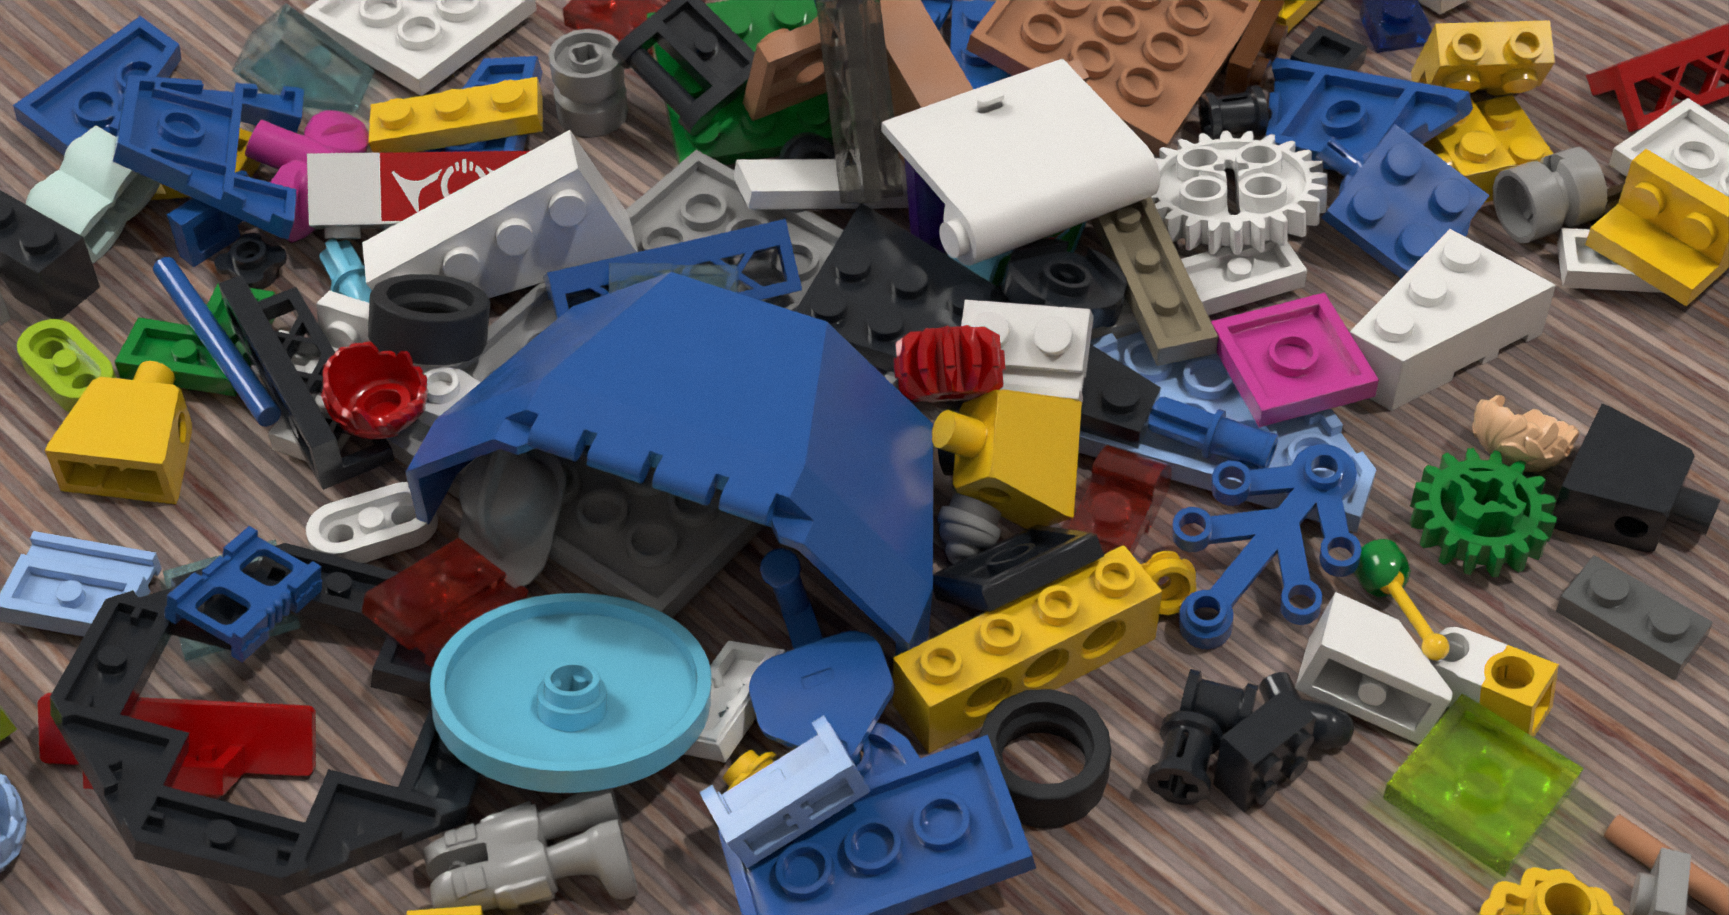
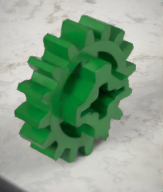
M1467 448L1464 461L1459 462L1451 454L1445 453L1442 455L1439 468L1427 465L1424 468L1421 482H1416L1410 504V507L1413 508L1410 525L1411 528L1423 529L1419 543L1422 548L1438 545L1442 549L1438 561L1441 564L1445 565L1454 558L1463 561L1464 574L1471 575L1477 564L1485 565L1491 577H1499L1502 564L1507 563L1519 573L1524 570L1528 557L1537 560L1542 557L1546 543L1550 542L1557 517L1552 515L1556 503L1555 496L1541 494L1546 481L1542 476L1528 479L1523 476L1526 462L1519 460L1509 467L1502 464V454L1499 451L1494 450L1489 460H1481L1474 448Z

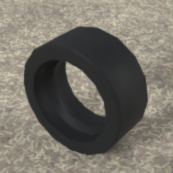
M408 274L391 277L376 284L370 293L367 335L379 352L392 351L397 356L400 351H408L414 364L452 365L470 361L481 355L487 345L490 301L486 293L475 285L453 277L433 274Z
M1025 690L1003 699L986 716L978 738L988 735L1021 824L1035 828L1062 827L1085 817L1101 801L1109 778L1112 751L1109 730L1094 708L1077 696L1057 690ZM1050 733L1064 737L1080 748L1084 754L1085 764L1083 770L1073 778L1061 783L1039 784L1022 779L1009 770L1003 762L1002 753L1004 748L1014 739L1026 734Z

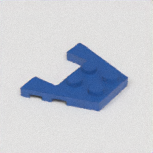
M128 75L123 95L113 162L273 235L289 239L295 218L297 189L238 175L235 173L240 122L257 126L261 120H265L297 133L302 119L304 89L283 86L280 95L257 93L258 88L256 84L235 83L233 92L203 90L202 80Z

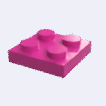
M1325 292L1211 321L1218 335L1216 353L1259 427L1369 399L1376 395L1379 379Z

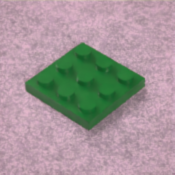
M725 0L706 4L754 52L756 51L757 43H760L771 32L778 29H788L789 31L810 24L818 16L814 0ZM655 12L647 13V19ZM658 43L652 46L654 59L695 99H698L706 92ZM836 89L755 121L751 119L742 103L744 91L718 112L701 132L693 136L679 124L680 116L664 101L678 165L695 150L723 165L736 164V160H759L780 156L785 143L794 135L802 132H815L826 138L833 147L846 145L848 134Z

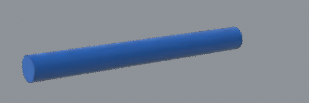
M163 257L156 261L153 266V273L258 424L267 427L276 423L281 416V410L176 261L171 257Z

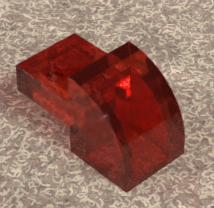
M1106 445L1093 463L1091 483L1068 529L1097 534L1104 554L1124 545L1133 555L1143 532L1149 533L1169 491L1171 466L1136 453Z

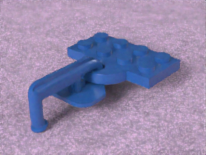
M783 548L768 552L760 565L761 576L775 593L794 650L767 659L757 667L750 679L749 694L762 733L768 739L796 749L818 735L812 722L824 715L869 787L870 792L749 868L744 865L729 847L720 830H718L741 914L908 915L1037 869L988 735L920 758L908 738L886 724L877 723L894 693V683L881 646L872 636L859 631H846L823 639L813 607L800 576L801 565L798 557L792 551Z

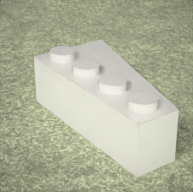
M570 130L362 243L366 284L371 290H373L376 284L391 277L408 274H433L453 277L471 283L484 291L488 298L543 283V276L547 272L638 252L629 214Z

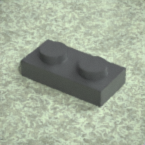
M1593 555L1561 595L1556 609L1557 613L1673 680L1678 677L1706 640L1713 624L1707 618Z

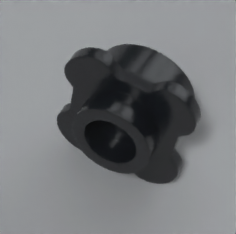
M247 233L238 238V241L232 245L228 253L218 255L215 258L214 264L218 273L230 274L231 279L242 275L249 288L263 290L275 282L279 273L278 267L286 263L287 254L283 247H272L263 242L259 234Z

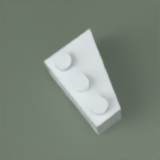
M1449 229L1350 331L1351 336L1379 379L1376 395L1370 399L1393 411L1452 381L1455 371L1477 360L1483 365L1497 358L1499 349L1521 338L1529 342L1540 336L1556 285Z

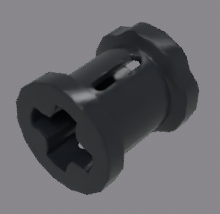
M1259 85L1248 86L1244 93L1216 97L1213 92L1204 93L1199 97L1198 114L1201 131L1212 140L1220 139L1223 131H1229L1230 134L1252 131L1253 136H1263L1266 134L1268 107L1264 92Z
M1190 669L1179 711H1191L1202 714L1217 723L1225 734L1253 713L1258 685L1247 683L1244 688H1239L1203 679L1201 671Z
M1191 711L1170 713L1162 720L1159 735L1164 744L1159 762L1150 767L1147 784L1151 791L1169 802L1181 805H1194L1208 798L1211 780L1207 774L1211 755L1220 749L1223 732L1217 723L1202 714ZM1186 731L1189 733L1188 739H1187L1186 735L1183 734V733L1186 732Z

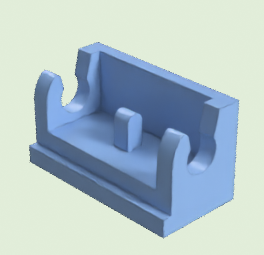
M824 715L812 722L818 733L817 736L723 794L717 792L713 785L700 792L726 843L747 868L870 792L869 787Z

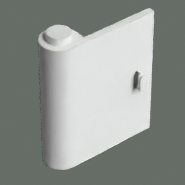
M1063 58L882 122L881 131L945 203L944 223L940 226L942 245L950 257L957 258L961 263L968 266L1152 197L1157 193L1160 186L1158 165L1147 145Z

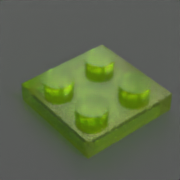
M1462 693L1388 781L1383 799L1503 877H1506L1576 787L1584 768Z

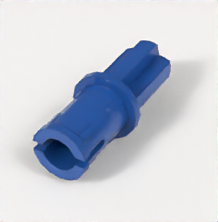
M1160 397L1156 400L1148 420V428L1151 432L1202 450L1201 455L1204 458L1209 459L1213 454L1231 461L1241 462L1252 469L1269 468L1279 438L1278 434L1269 433L1226 418V411L1218 409L1213 414L1168 397Z

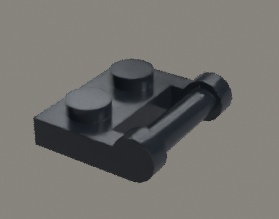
M702 0L669 1L626 35L612 52V57L624 69L632 68L680 116L679 124L692 136L701 132L718 112L746 90L755 52ZM658 43L706 92L698 99H695L647 52L648 49Z

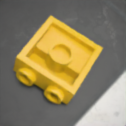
M1550 20L1437 23L1411 70V79L1413 82L1469 91V93L1476 90H1486L1488 94L1497 96L1527 92L1535 87H1540L1555 64Z
M1513 95L1476 103L1471 98L1473 109L1469 115L1423 144L1490 196L1484 203L1493 201L1495 177L1501 171L1527 162H1539L1543 157L1553 154Z

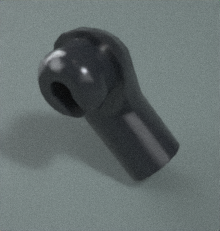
M1278 672L1271 674L1259 684L1258 689L1265 703L1283 689H1286L1316 716L1312 734L1314 741L1310 747L1322 750L1342 748L1352 739L1354 725L1349 715L1331 705L1301 700L1288 673Z

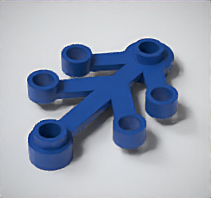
M1328 444L1312 445L1299 452L1292 465L1249 470L1243 463L1238 461L1222 462L1212 473L1211 486L1214 498L1221 504L1228 506L1239 505L1246 501L1248 496L1290 494L1275 509L1210 516L1201 508L1186 507L1175 515L1172 524L1173 541L1177 547L1186 552H1199L1209 544L1251 539L1210 590L1196 591L1186 597L1181 604L1179 629L1187 643L1196 648L1206 650L1223 645L1229 639L1233 629L1234 613L1232 607L1276 554L1283 582L1280 604L1283 616L1289 622L1296 625H1306L1318 618L1322 605V592L1318 585L1310 580L1300 529L1301 523L1316 507L1324 538L1321 543L1319 561L1321 567L1328 574L1336 577H1345L1352 574L1358 568L1361 556V544L1353 534L1349 533L1343 500L1352 493L1357 478L1355 463L1344 450ZM1327 468L1334 471L1335 474L1329 478H1321L1315 475L1312 470ZM1234 477L1239 479L1243 485L1237 489H1227L1220 482L1225 478ZM1195 523L1200 525L1204 531L1197 536H1189L1184 534L1181 528L1186 524ZM1342 547L1347 549L1352 557L1340 561L1332 558L1328 552L1333 548ZM1296 595H1305L1312 600L1313 605L1306 609H1299L1294 607L1289 600ZM1209 607L1215 609L1219 615L1212 620H1202L1194 612L1198 608Z

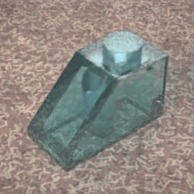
M287 3L249 34L232 69L235 74L247 83L256 84L258 91L262 94L280 95L283 86L298 87L304 89V108L353 113L359 108L374 74L373 69Z

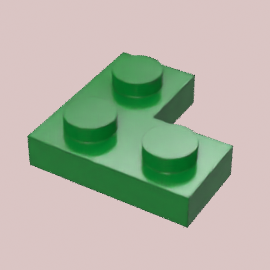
M218 283L207 303V307L251 367L252 363L230 325ZM250 288L257 302L276 295L273 291ZM138 317L114 361L118 374L123 379L133 380L141 363L155 361L172 370L175 375L173 385L179 388L235 397L237 395L236 390L190 325Z

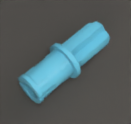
M336 238L327 240L325 242L327 248L319 254V258L332 281L330 290L369 303L372 290L366 284L365 266L349 240L337 242Z

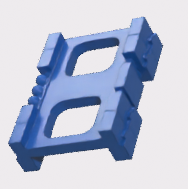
M248 526L223 547V557L219 556L202 570V576L194 572L167 595L164 618L174 624L182 618L190 621L232 645L231 656L243 663L269 639V630L275 627V623H280L283 616L290 614V610L297 614L322 591V566L313 561L309 565L259 538L258 530ZM265 556L290 569L292 572L277 585L266 586L244 574L241 570L255 558ZM224 594L249 610L233 624L223 625L199 612L197 608L211 596Z

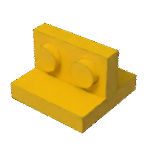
M1645 149L1631 161L1619 203L1590 227L1585 245L1616 264L1623 266L1637 277L1681 304L1688 306L1729 268V197Z

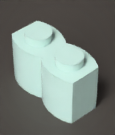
M98 126L93 127L84 135L71 142L65 152L60 169L52 173L44 181L37 183L31 189L26 201V205L81 235L84 238L92 264L112 247L121 234L126 221L137 215L147 205L160 186L159 182L113 162L116 137Z

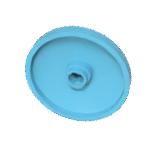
M562 593L531 597L500 606L481 615L461 628L446 643L439 653L431 673L432 718L435 728L447 748L460 761L486 777L518 788L541 792L580 793L599 791L646 778L664 769L689 750L699 738L709 718L711 708V669L705 651L697 639L679 622L652 607L620 597L589 593Z

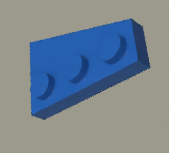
M139 16L15 103L13 107L16 120L63 156L71 142L95 126L117 137L128 75L169 78L182 59L180 44Z

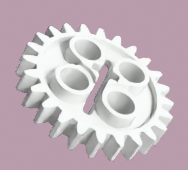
M1223 131L1220 139L1212 140L1208 135L1202 133L1199 134V143L1192 144L1189 141L1180 139L1178 140V150L1162 147L1159 149L1160 158H1155L1160 174V186L1157 193L1151 198L1172 242L1184 238L1186 250H1192L1202 243L1208 245L1209 254H1215L1221 246H1230L1234 255H1240L1243 245H1252L1257 251L1264 252L1266 241L1271 240L1276 244L1285 246L1287 245L1288 234L1304 237L1306 235V225L1317 226L1319 224V214L1326 212L1327 173H1322V161H1312V151L1310 150L1295 152L1294 141L1275 145V135L1272 134L1259 141L1253 140L1252 131H1247L1240 139L1232 138L1229 131ZM1226 168L1233 169L1235 173L1237 215L1228 213Z

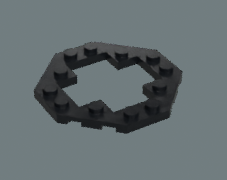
M288 543L276 545L275 547L308 565L313 561L322 566V591L297 614L291 610L290 614L385 638L372 669L371 687L431 703L430 681L433 666L442 648L455 633L446 621L439 623L425 604L426 593L415 578L410 575ZM260 556L257 561L249 563L241 570L244 574L266 586L277 585L292 572L290 569L265 556ZM205 568L171 578V588L138 597L134 590L105 599L50 696V715L136 860L278 897L465 824L483 774L460 761L441 740L432 718L431 706L398 787L328 769L305 822L171 788L189 752V732L131 718L129 715L172 635L232 650V645L184 618L176 624L164 618L167 595L194 572L202 576V570ZM224 594L211 596L197 608L199 612L223 625L233 624L249 610Z

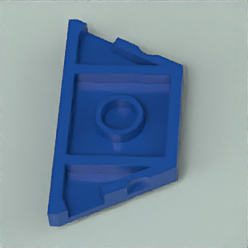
M1276 57L1272 63L1275 84L1274 92H1270L1268 108L1271 119L1268 121L1266 136L1270 134L1275 135V145L1294 141L1295 152L1302 150L1312 151V161H1322L1316 156L1330 138L1334 137L1342 146L1358 158H1361L1363 154L1377 147L1394 124L1423 145L1469 115L1473 107L1469 91ZM1322 161L1323 168L1334 170L1332 167H1330L1328 164Z

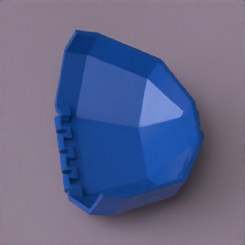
M669 272L571 307L440 415L432 424L406 470L416 518L429 525L456 475L475 458L499 449L517 455L533 449H539L576 462L580 458L585 446L589 445L591 447L587 456V466L640 484L645 480L650 468L654 467L656 471L652 482L653 488L707 506L716 489L723 490L719 501L720 511L772 528L780 544L799 550L896 642L895 656L926 642L929 635L933 592V423L828 322L683 275Z

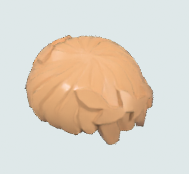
M1496 395L1490 400L1481 399L1476 406L1474 422L1472 423L1474 437L1478 438L1489 454H1492L1494 450L1501 452L1502 463L1507 466H1511L1519 460L1526 462L1524 472L1542 471L1560 464L1574 450L1573 444L1580 433L1574 425H1569L1564 421H1557L1556 418L1544 415L1537 409H1532L1523 415H1514L1508 407H1503L1505 397L1502 395Z

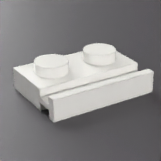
M965 300L961 326H985L1000 335L1001 350H1004L1006 370L1003 371L1004 386L1000 390L1005 389L1069 398L1083 402L1082 389L1084 378H1086L1094 318L1090 309Z

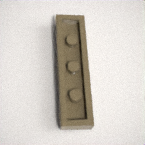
M1149 197L1092 219L1091 222L1107 257L1113 260L1126 276L1127 286L1124 295L1156 365L1160 366L1216 354L1218 335L1152 198Z

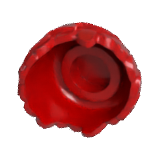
M371 341L353 343L349 347H340L327 360L323 369V391L321 396L330 417L346 432L360 438L387 439L398 436L400 431L413 424L426 409L428 396L427 377L423 375V370L420 366L413 365L412 357L408 351H400L396 356V353L392 351L379 352Z

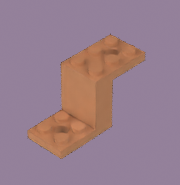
M864 0L862 4L841 12L839 9L828 10L817 16L810 24L791 31L788 29H778L765 36L760 43H757L742 103L751 119L755 121L853 82L881 131L882 122L974 89L921 0ZM1077 58L1067 62L1087 83L1089 75L1080 60ZM883 134L896 158L901 159L905 166L903 155Z

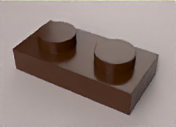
M1284 0L1260 1L1229 60L1222 96L1244 93L1248 86L1259 85L1263 88L1271 65V60L1268 57L1269 55L1273 57L1280 55L1288 32V26L1280 23L1285 4Z

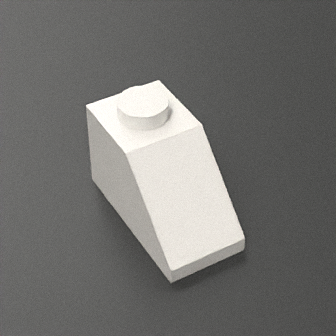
M1337 592L1333 595L1309 637L1295 689L1421 746L1449 705L1453 693L1398 619Z

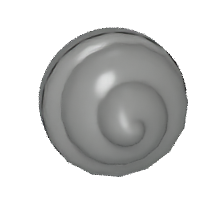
M954 494L949 506H942L937 516V521L940 525L939 535L946 544L945 554L949 561L955 564L980 552L981 549L984 550L997 544L1002 532L997 527L1002 515L1001 512L977 499Z

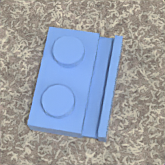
M33 531L30 537L31 548L27 555H20L0 592V622L84 637L105 599L134 590L138 597L150 594L148 585L153 575L158 576L162 569L157 554L150 551Z

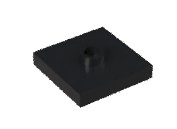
M1035 525L934 573L933 592L936 600L990 612L1104 557V553L1097 534Z

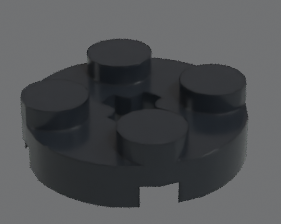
M1039 239L1012 251L1011 259L1005 267L1000 287L1001 292L1012 303L1090 309L1094 316L1092 329L1111 327L1118 322L1124 303L1127 279L1121 268L1106 255L1089 247L1086 257L1066 252L1069 241L1059 239Z

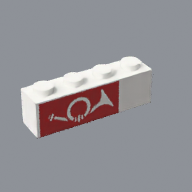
M530 151L307 154L309 226L315 229H325V239L328 240L336 238V240L361 239V229L384 228L385 231Z

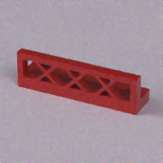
M1729 22L1587 74L1586 78L1592 96L1615 90L1629 132L1646 127L1687 98L1703 106L1729 96V70L1724 68L1729 56ZM1714 54L1712 60L1708 59L1706 56ZM1687 63H1691L1707 73L1698 95L1679 85ZM1670 70L1667 77L1660 74ZM1641 80H1646L1662 90L1654 111L1647 114L1643 113L1634 83ZM1719 80L1725 83L1724 85L1717 87ZM1674 97L1680 100L1679 102L1671 104Z

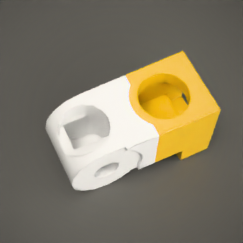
M1448 627L1440 631L1439 634L1446 637L1449 642V653L1442 660H1428L1453 692L1447 707H1461L1465 712L1501 726V739L1527 750L1553 708L1559 664L1467 629Z

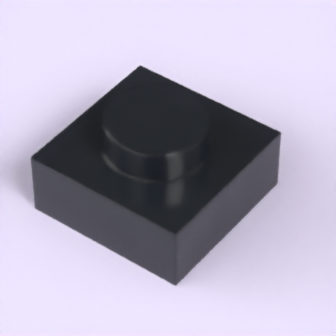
M1319 25L1291 54L1290 60L1357 72L1365 62L1367 47Z

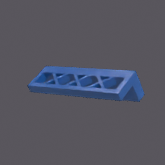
M786 219L547 272L543 276L548 299L553 301L557 319L569 310L566 296L588 291L604 296L610 294L609 291L604 289L606 287L623 284L621 289L631 286L634 281L650 277L655 278L669 272L681 270L683 271L680 275L688 277L694 267L707 264L713 265L730 276L723 289L730 291L735 282L738 281L751 289L738 293L757 300L802 291ZM777 249L785 282L763 287L741 272L752 254ZM741 257L735 268L723 262L724 260Z

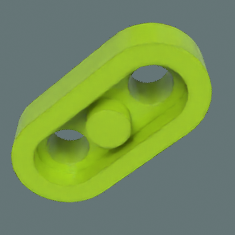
M49 319L37 322L28 327L17 341V351L27 374L67 412L72 410L92 380L99 377L116 378L110 360L73 324L67 321Z

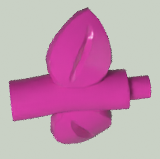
M322 111L309 120L305 127L304 136L265 120H261L255 127L246 146L245 156L279 169L270 183L297 189L294 223L289 239H286L291 244L307 237L316 230L309 226L307 154L366 153L369 146V132L365 124L356 117L340 111Z

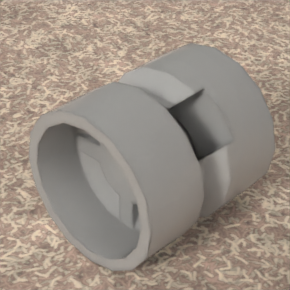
M576 30L561 36L550 48L548 55L551 77L555 84L553 92L558 123L565 131L570 130L576 136H603L617 130L626 121L629 111L624 82L625 73L624 68L612 57V52L619 43L613 35L601 30Z
M1573 147L1545 156L1539 162H1527L1501 171L1495 177L1493 202L1503 229L1512 239L1519 243H1528L1555 234L1562 227V224L1572 228L1598 219L1606 208L1607 186L1603 172L1594 157L1580 147Z

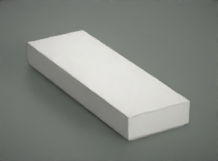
M901 159L736 160L733 178L750 210L857 209L860 202L869 208H909L906 172Z

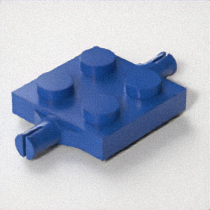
M1396 124L1392 126L1376 148L1363 154L1361 158H1358L1342 146L1334 137L1330 138L1316 156L1345 177L1341 182L1338 197L1321 218L1400 279L1449 229L1466 237L1471 219L1490 196Z

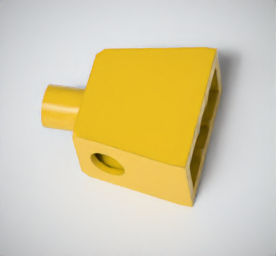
M145 361L139 365L133 380L99 377L91 381L45 448V453L60 491L177 504L192 435V421L182 390L173 385L175 375L171 369L159 362Z
M1002 389L991 391L964 402L959 409V413L951 410H945L940 413L932 428V443L936 448L955 454L952 484L957 493L977 499L996 508L1001 512L1002 517L1025 529L1035 525L1051 526L1074 518L1081 401Z

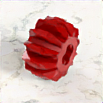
M965 325L959 327L925 328L923 331L909 332L896 342L897 358H894L895 379H898L899 391L909 400L914 402L929 401L930 403L972 400L991 391L1000 390L1004 386L1005 354L1004 350H1001L1000 335L985 326L971 327Z

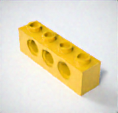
M1124 545L1104 554V557L893 657V705L929 754L982 727L986 716L1003 699L1025 690H1056L1155 640L1162 590Z

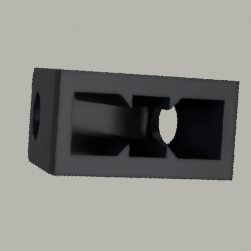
M1601 404L1561 486L1552 515L1557 517L1554 527L1556 530L1648 553L1656 550L1668 521L1706 536L1721 499L1684 486L1695 458L1691 448L1610 406Z

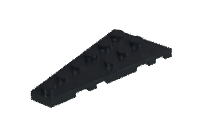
M860 202L795 312L828 322L874 367L894 372V358H897L896 342L909 332L923 331L925 328L961 326L965 300L1012 302L1001 292V288ZM1090 344L1086 378H1084L1082 389L1083 402L1080 431L1139 448L1148 429L1151 409L1156 400L1160 398L1161 387Z

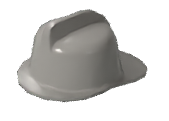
M499 449L479 456L466 469L461 479L459 500L463 516L458 537V557L464 574L476 587L493 594L514 593L531 584L544 569L552 550L566 484L562 464L554 454L533 449L517 455Z

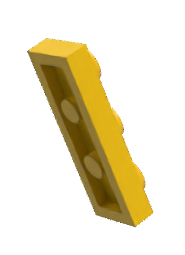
M538 77L505 80L496 84L460 90L450 89L441 93L405 99L395 98L386 102L371 104L368 142L372 153L420 152L542 132L543 94Z

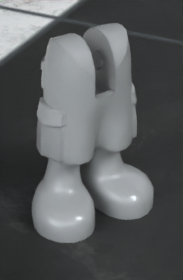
M613 788L575 793L564 801L539 811L536 804L528 801L502 812L493 813L482 819L480 824H470L445 832L443 837L433 841L423 849L427 875L434 880L430 886L433 909L480 905L482 911L499 907L501 910L518 909L522 905L535 904L555 898V893L558 892L556 879L576 875L595 876L604 885L609 895L616 899L624 900L638 895L637 883L624 840V829ZM584 832L583 834H580L571 839H568L566 841L549 847L548 840L572 833Z

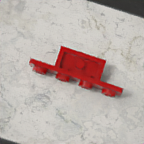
M46 693L38 700L39 758L44 763L79 765L50 715V696L52 693ZM139 697L129 715L131 718L189 732V752L171 788L218 799L244 773L309 776L316 768V710L310 705ZM83 772V789H93Z

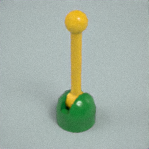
M1377 539L1361 547L1359 566L1353 572L1359 584L1365 591L1378 598L1393 596L1423 640L1421 648L1425 656L1433 661L1445 658L1450 649L1448 640L1443 635L1433 632L1404 590L1409 582L1411 570L1402 550L1395 542L1388 539Z

